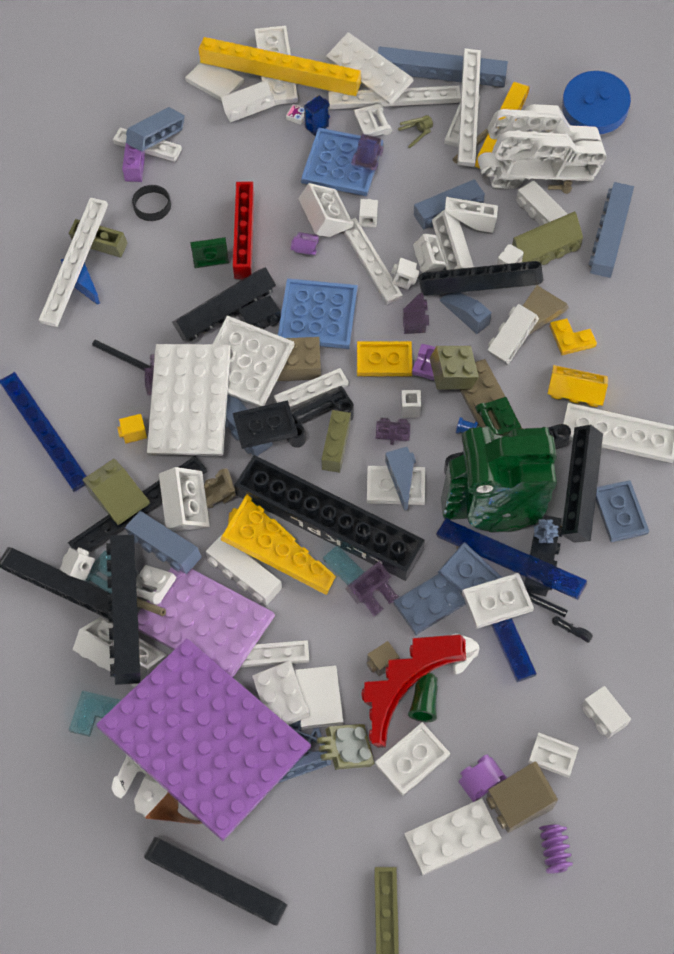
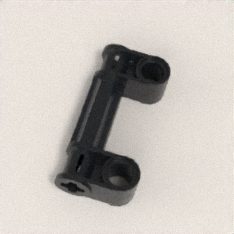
M342 386L291 411L297 435H300L286 438L292 447H302L306 442L305 429L302 423L330 409L351 413V421L353 420L354 404Z

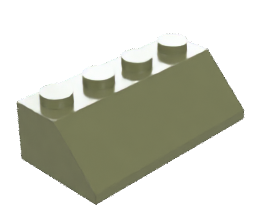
M574 211L514 237L512 245L524 253L522 262L539 261L542 265H546L556 258H562L565 254L579 250L583 235L577 214Z

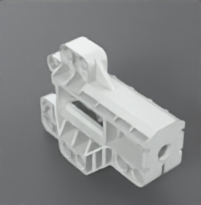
M533 104L526 107L525 110L501 109L495 112L488 126V133L491 139H497L492 153L481 154L478 157V163L482 175L485 173L486 176H489L493 188L515 189L521 186L525 178L529 180L555 179L592 182L607 156L598 128L570 126L559 106Z

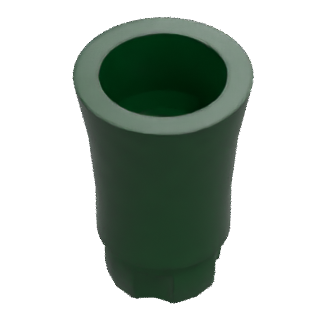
M427 673L415 684L412 704L408 712V716L413 720L420 722H433L437 720L438 677L432 673Z

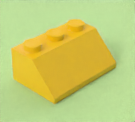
M553 365L547 394L551 395L550 397L554 399H561L563 397L568 398L573 403H580L582 401L592 407L603 406L608 387V376Z

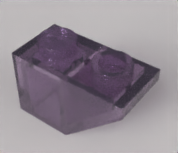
M419 293L403 309L404 334L426 333V326H429V315L425 314V311L428 310L427 300H424L423 293Z

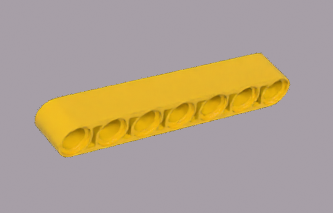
M513 82L500 110H521L528 96L530 86ZM489 133L477 156L475 168L480 169L478 157L481 154L492 153L497 139H491Z

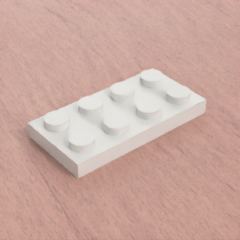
M479 799L404 833L422 876L501 840V836L483 799Z

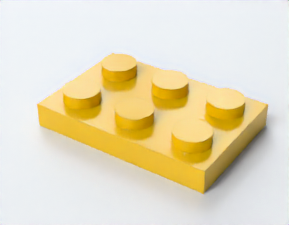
M357 341V376H412V341Z

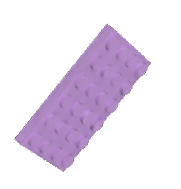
M171 567L168 572L173 573L177 578L162 601L157 605L165 608L166 614L160 616L141 608L138 612V631L172 650H175L187 638L230 676L234 677L275 617L274 612L193 569L185 574L182 571L177 572Z

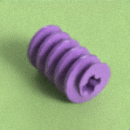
M560 825L539 827L541 831H544L540 834V838L545 840L541 844L543 848H546L543 851V855L548 857L544 863L546 866H550L546 869V873L556 874L567 871V868L573 865L572 862L566 861L572 854L564 851L570 848L569 844H563V841L569 837L561 833L567 830V827Z

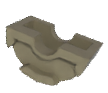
M227 468L219 470L215 478L205 481L204 488L207 508H214L213 504L223 501V504H226L236 496L234 484Z

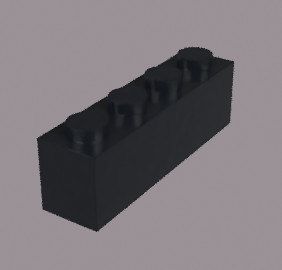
M544 515L541 520L552 519V524L558 526V537H562V518ZM533 536L524 581L527 592L546 597L548 590L552 591L554 579L551 578L552 572L555 573L557 561L554 560L555 554H559L561 543H557L558 537L553 538V543H539V539Z

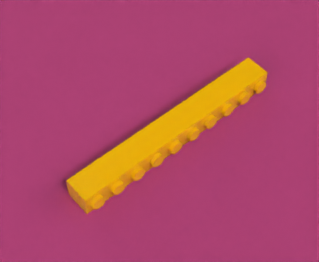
M203 37L198 48L200 63L351 96H357L361 85V70L207 37Z

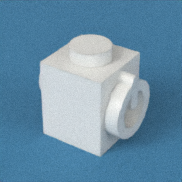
M400 258L397 264L394 263L391 274H394L392 284L405 289H409L411 284L415 285L419 270H416L417 263Z
M80 547L77 550L69 548L67 554L63 557L60 570L69 576L86 581L95 559L89 556V551Z

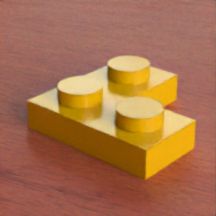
M567 318L550 322L549 327L561 355L596 347L597 342L591 328L573 333Z

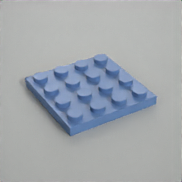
M318 128L301 177V183H311L338 191L367 196L381 154L383 140Z
M287 278L278 336L283 338L319 337L320 346L350 349L358 285Z

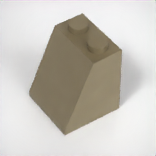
M535 761L490 788L487 792L486 801L491 810L495 809L500 827L502 829L505 828L507 833H510L553 810L558 798Z

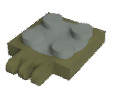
M364 724L329 726L325 729L327 737L316 739L317 744H325L318 747L319 752H327L320 755L321 760H333L335 770L371 767L375 764Z

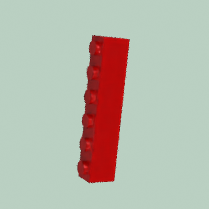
M253 181L236 182L233 245L234 279H244L252 274L255 197Z

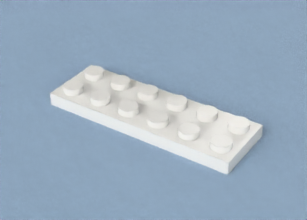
M286 26L255 29L257 48L291 55ZM261 76L262 82L268 80L276 105L298 103L296 83Z
M349 32L326 55L328 60L335 65L361 70V84L390 105L414 81L411 76Z
M568 403L563 424L568 425L571 429L569 440L573 441L574 427L591 424L603 433L602 448L669 463L674 462V426Z

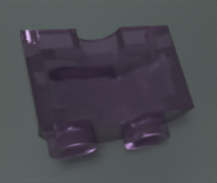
M362 134L351 164L376 171L378 156H382L384 146H381V139Z

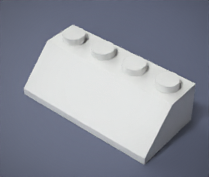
M99 617L79 629L73 650L79 653L80 656L93 661L97 666L110 671V664H114V658L110 659L109 646H114L113 640L109 641V628H113V623H109L105 618ZM139 638L141 682L168 654Z

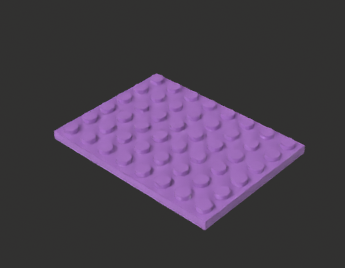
M187 638L96 724L101 732L222 841L230 835L311 748L309 742Z

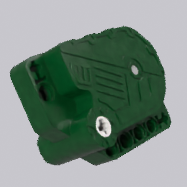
M472 427L465 431L461 436L464 454L448 463L441 496L443 518L447 520L468 519L471 526L489 532H511L539 522L547 511L548 503L552 498V492L557 484L554 467L557 455L554 437L549 435L548 427L514 429L505 436L495 435L494 431L489 429V427Z

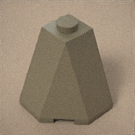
M536 285L523 304V307L535 313L539 318L529 335L569 309L566 302Z

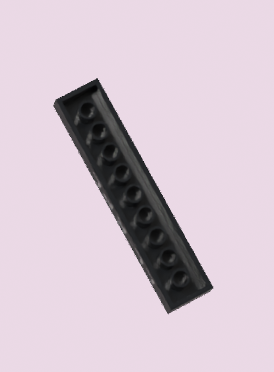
M253 455L234 484L236 496L244 499L246 494H248L255 505H260L264 510L404 581L407 580L424 550L425 539Z

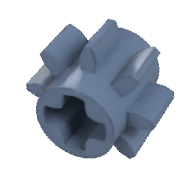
M552 519L539 520V524L534 526L535 534L533 536L539 539V543H553V538L559 536L557 534L558 526L552 524Z

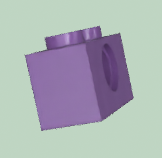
M128 144L125 145L122 166L125 182H142L145 151L141 152Z

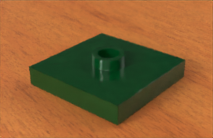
M226 237L190 242L194 268L229 263Z

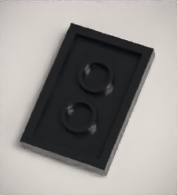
M288 400L233 413L242 449L297 436Z

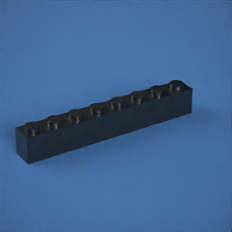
M134 534L110 535V543H106V553L111 555V560H107V572H111V576H107V586L112 588V593H108V606L112 605V610L108 611L109 623H113V628H109V641L113 640L114 646H109L110 659L114 658V664H110V677H115V685L140 683V653Z

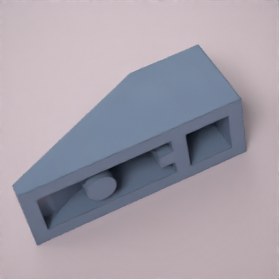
M462 293L446 294L440 298V302L474 333L478 334L490 325L492 312L478 300Z
M408 446L385 453V463L403 510H408L413 466L416 463L413 452L410 453Z

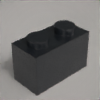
M270 295L238 310L240 321L260 329L276 325L281 318L280 309Z

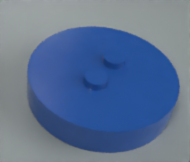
M587 71L575 76L567 84L562 99V112L571 126L596 127L599 134H605L623 124L629 112L631 95L626 84L617 76L605 71Z

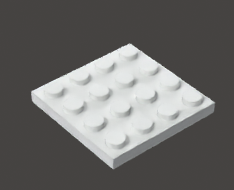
M227 316L212 345H230L231 347L228 395L257 407L264 406L295 345L294 342Z

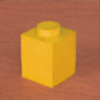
M141 414L119 419L120 426L117 429L119 437L124 438L125 444L147 439Z

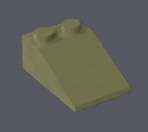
M115 458L82 479L90 495L117 525L150 504L140 488Z

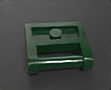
M507 397L488 403H480L475 406L485 426L493 430L495 435L505 436L514 429H521V425ZM491 410L499 429H495L487 411Z

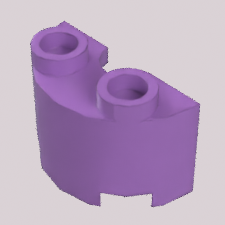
M298 232L291 242V250H294L295 253L316 255L317 250L314 249L318 244L319 235Z
M421 343L417 360L412 369V375L434 380L429 359L435 349L434 346Z
M488 754L481 757L475 767L468 766L460 773L462 778L459 780V783L473 802L486 795L490 788L507 779L494 759L489 757Z

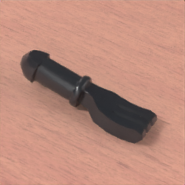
M558 616L552 618V623L555 626L561 627L587 643L593 637V634L584 628L574 627L573 624L560 619Z

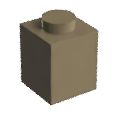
M387 641L367 654L368 662L366 664L372 673L376 672L378 676H381L386 672L388 660L399 659L400 657Z

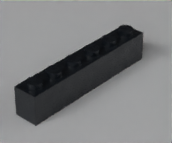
M260 268L172 321L183 341H192L199 337V332H207L214 328V323L224 322L227 315L232 312L237 314L238 310L243 308L242 306L258 301L257 297L260 295L266 296L272 293V288L276 284L267 268Z
M591 424L574 427L561 531L562 536L574 543L591 541L603 433Z

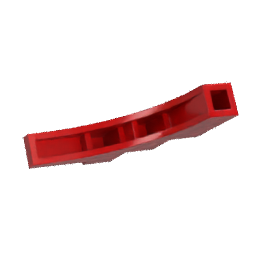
M461 634L412 638V645H410V656L412 658L388 660V667H386V678L388 680L364 682L361 695L364 703L372 707L369 710V717L372 721L369 739L374 746L386 748L387 731L392 715L401 698L414 683L436 668L449 663L466 661V640Z

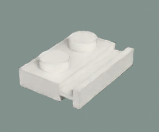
M538 733L528 763L531 764L536 761L539 767L569 778L579 747Z

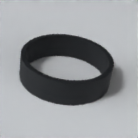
M158 185L143 186L134 193L132 198L135 214L145 221L160 220L171 209L169 193L165 188ZM148 193H159L168 199L166 206L156 213H144L138 210L136 202L141 196Z

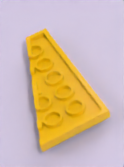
M246 494L220 540L327 595L336 576L319 560L316 561L312 558L305 547L302 548L295 542L296 539L275 519L269 518L264 513L265 510L260 505H255L251 501L252 498Z

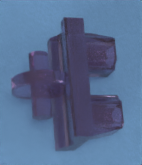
M381 417L380 421L376 422L375 439L390 440V445H394V440L409 441L411 423H408L407 419L390 422V419Z

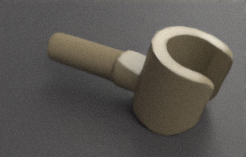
M566 180L563 185H548V190H562L563 193L568 194L573 188L571 187L573 182Z

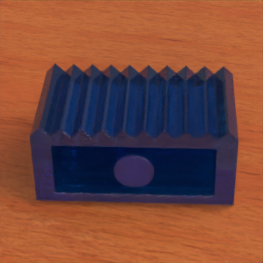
M320 95L304 105V127L314 136H316L318 128L326 129V127H329L330 104L327 99Z

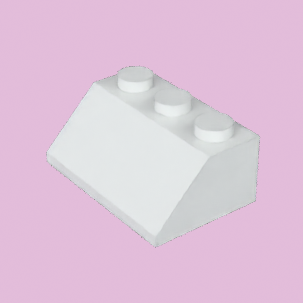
M311 183L307 184L298 199L315 234L331 237L353 227L354 224L336 189Z
M174 467L159 473L166 527L172 531L210 527L202 471Z

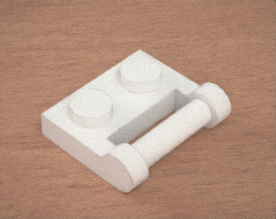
M381 104L354 110V116L362 136L370 138L392 133V128L386 121ZM373 114L377 115L381 126L378 127Z
M145 565L136 578L137 597L147 599L150 603L158 605L177 577L171 572ZM146 587L152 590H156V592L151 593L142 590L141 588Z

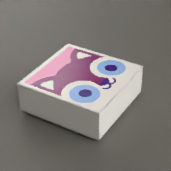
M293 104L286 115V120L301 125L308 114V109Z

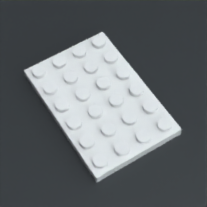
M156 344L147 453L149 455L223 456L230 345Z

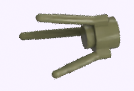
M429 115L400 122V125L405 126L399 127L398 131L414 126L419 131H423L422 134L408 145V148H411L426 134L431 132L430 128L433 127V121Z

